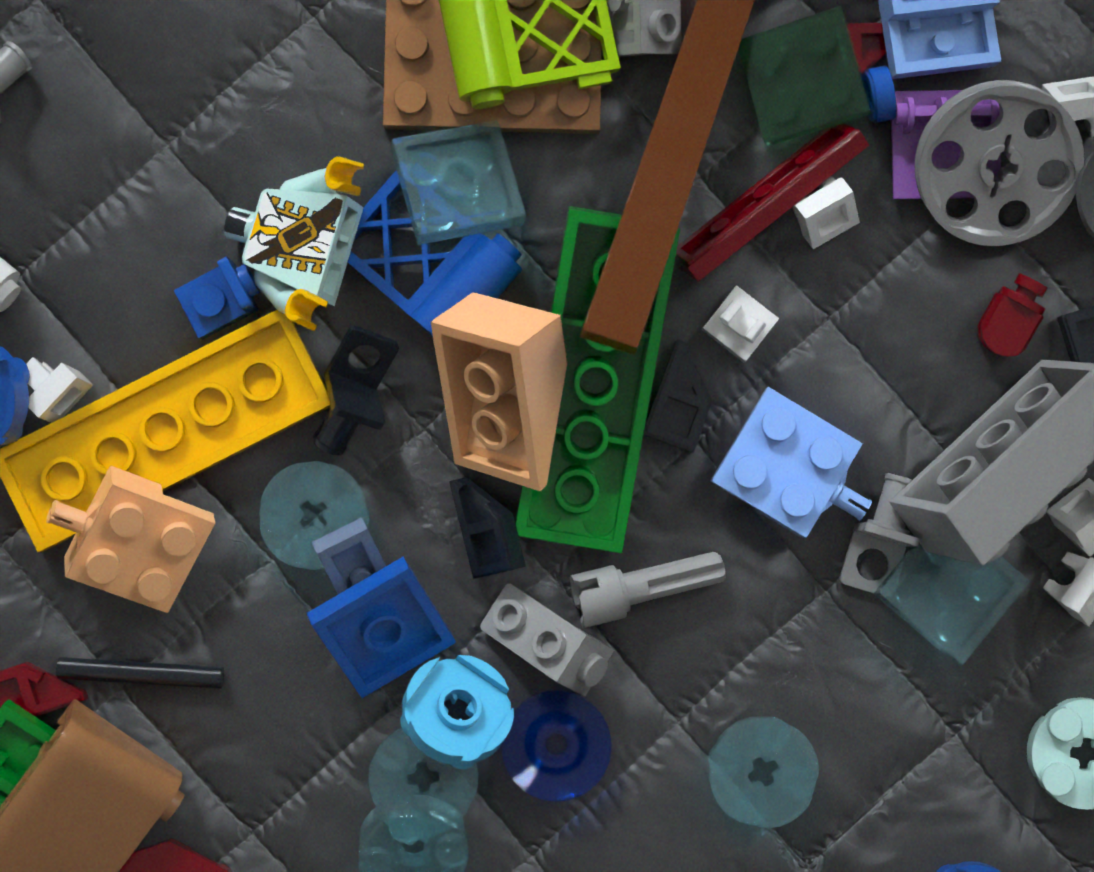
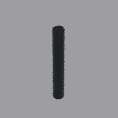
M59 657L56 676L57 679L222 689L224 667Z

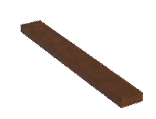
M697 0L581 332V338L632 355L636 354L754 0Z

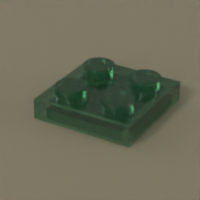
M841 6L741 39L739 52L763 140L768 147L873 114L845 12Z

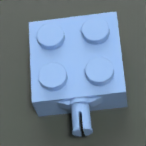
M878 0L888 66L892 79L995 67L1001 62L993 8L1000 0Z
M770 387L764 390L710 480L713 484L752 506L759 513L801 538H807L821 513L832 506V504L860 521L867 512L853 505L848 500L864 509H869L872 500H868L844 485L848 468L863 443Z

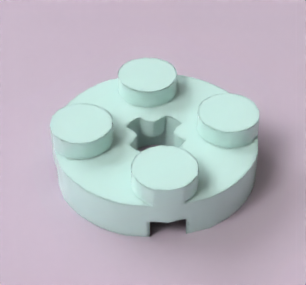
M1070 698L1056 704L1058 706L1050 709L1045 716L1042 715L1033 725L1027 742L1028 766L1033 776L1037 778L1040 786L1053 799L1072 808L1094 809V760L1089 761L1086 768H1079V760L1070 755L1072 747H1081L1083 738H1090L1091 747L1094 748V699Z

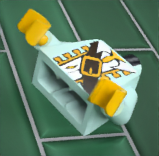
M339 156L333 158L326 168L286 180L280 189H264L260 194L255 212L233 207L229 211L224 225L226 238L246 243L242 255V263L255 269V285L279 312L285 314L289 320L313 331L317 327V325L311 322L314 309L319 305L326 307L327 304L335 306L364 208L348 196L341 194L360 195L361 187L352 185V177L357 170L364 169V164Z

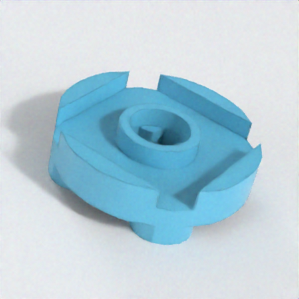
M457 655L456 659L439 661V657L422 665L410 680L402 700L400 725L403 732L410 737L415 746L425 755L438 762L451 764L457 769H467L476 762L484 760L495 753L508 735L514 720V709H511V702L507 696L509 688L501 674L483 660L467 655ZM450 699L454 705L457 699L465 701L468 704L465 713L470 719L463 721L461 718L459 720L453 719L448 715L449 710L444 706V702Z

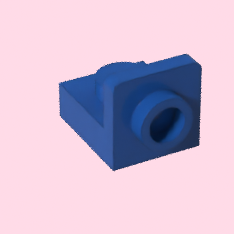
M226 256L217 261L219 267L174 290L199 339L203 340L259 311L253 296L261 292L255 285L254 277L247 265L243 264L237 267L235 262Z

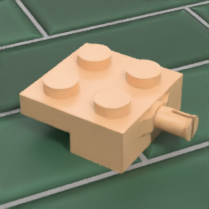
M110 465L86 512L54 500L52 508L49 509L46 522L76 532L64 556L66 578L168 613L215 525L214 513L164 495L161 484Z

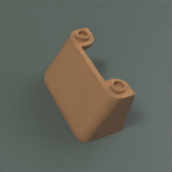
M74 698L58 719L57 723L60 726L51 736L50 740L45 741L39 749L38 757L0 805V872H119L159 818L164 822L168 821L184 798L185 794L178 790L182 783L181 771Z

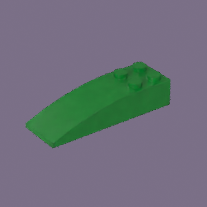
M569 206L550 312L561 315L567 368L547 486L541 491L525 486L521 487L516 528L520 537L622 553L681 228L678 226L636 354L632 355L580 337L622 215Z

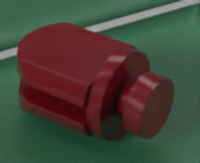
M1021 273L1018 274L1014 281L1018 285L1016 290L1013 291L1002 286L999 293L996 292L977 325V336L981 344L990 352L1006 357L1017 356L1025 351L1043 320L1042 314L1046 309L1034 301L1037 296L1043 298L1048 288Z

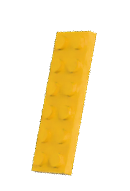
M275 310L1 448L0 477L37 552H44L74 537L76 534L74 531L46 522L49 509L52 508L54 500L86 512L110 465L162 485V491H165L330 408L327 388L294 322L289 320L285 314Z

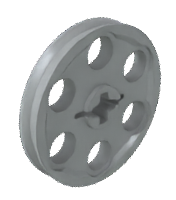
M988 81L976 84L955 94L931 117L921 134L917 146L914 167L915 179L925 206L935 220L949 233L959 239L978 245H1010L1022 242L1041 233L1065 212L1076 194L1080 170L1084 167V149L1074 120L1065 108L1047 92L1020 81ZM986 99L997 101L1000 112L995 122L987 127L974 126L971 122V112L974 106ZM1034 110H1049L1053 119L1049 130L1037 137L1027 135L1024 130L1027 116ZM945 141L958 143L961 150L955 164L947 168H939L933 165L932 153L936 146ZM1001 152H1004L1011 165L1009 168H1000L997 176H994V173L986 164L988 160H998ZM1050 160L1063 161L1065 174L1060 182L1053 186H1042L1038 183V171L1045 162ZM960 191H967L973 194L974 205L968 214L962 217H951L946 213V203L950 196ZM1014 200L1025 203L1026 214L1020 223L1015 226H1004L999 223L998 214L1004 204Z

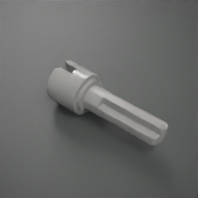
M710 552L623 574L620 569L616 570L614 565L570 575V585L575 607L582 611L580 624L582 628H587L626 618L627 612L631 609L630 605L721 583L726 579V573L721 555L716 552Z

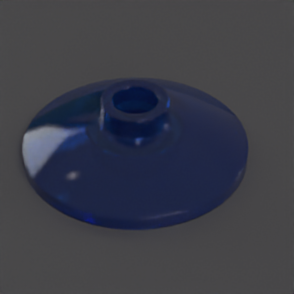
M553 690L529 697L514 710L512 727L501 748L503 761L510 777L523 791L541 800L560 802L580 797L597 785L609 765L612 743L610 731L603 715L590 701L572 692ZM561 734L566 738L567 746L564 751L552 753L547 749L546 740L550 735Z

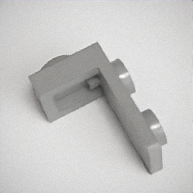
M512 584L505 585L480 625L481 630L548 677L583 696H586L590 688L603 678L607 670L608 660L615 651L599 639L575 627Z

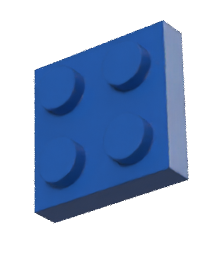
M404 556L307 613L312 627L361 698L456 643L450 629Z

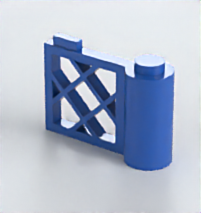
M400 165L364 206L354 239L355 241L363 231L382 230L384 258L361 260L351 251L347 263L433 337L430 322L471 293L498 299L523 270L516 262L522 254L500 234L497 233L491 240L455 212L436 195L442 188L441 185L418 165H415L410 172ZM405 184L419 196L420 217L390 219L389 201ZM427 204L440 215L428 216ZM381 211L382 220L372 221ZM452 224L465 235L451 252L430 254L429 226ZM420 227L422 254L392 257L391 229ZM441 262L431 274V263ZM423 264L424 283L408 300L394 288L393 266ZM384 267L385 280L372 268Z

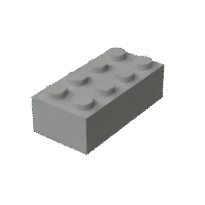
M1055 360L1039 361L889 501L912 534L919 538V543L926 552L984 566L986 563L1002 556L1009 547V541L1022 528L1043 517L1048 510V504L1064 488L1073 486L1086 475V467L1094 461V363Z

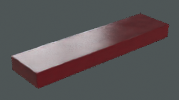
M838 120L833 121L677 246L675 263L679 269L698 282L867 148L869 144L861 131Z

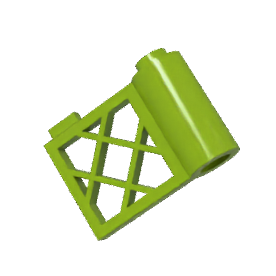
M439 0L460 101H471L473 109H485L504 103V94L514 90L570 80L577 81L578 90L610 84L612 82L610 73L618 72L621 67L606 0H592L583 15L560 0H541L544 3L529 24L509 11L507 0ZM549 6L576 24L562 46H559L534 29ZM593 9L597 25L587 19ZM513 27L523 33L517 43ZM581 28L600 40L604 60L584 63L567 51V48ZM528 37L555 55L546 70L522 74L518 51ZM560 59L570 65L554 69Z

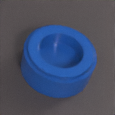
M881 66L866 69L862 75V93L868 118L873 123L894 120L896 117V96L888 67Z

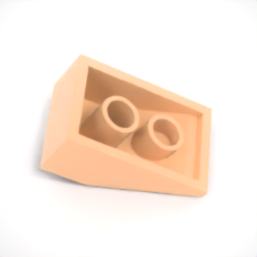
M471 293L430 322L454 463L541 491L547 486L567 368L561 315Z

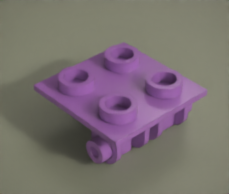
M963 90L895 91L896 117L894 120H891L893 200L922 199L917 188L914 168L916 150L921 134L934 113L947 100ZM991 99L978 102L971 112L972 124L977 127H987L993 124L1000 112L998 102ZM945 141L936 146L932 153L933 165L939 168H947L955 164L960 156L961 149L959 144L954 141ZM1001 154L998 160H988L986 164L994 173V176H997L1001 168ZM960 191L950 196L949 199L974 198V196L970 192Z

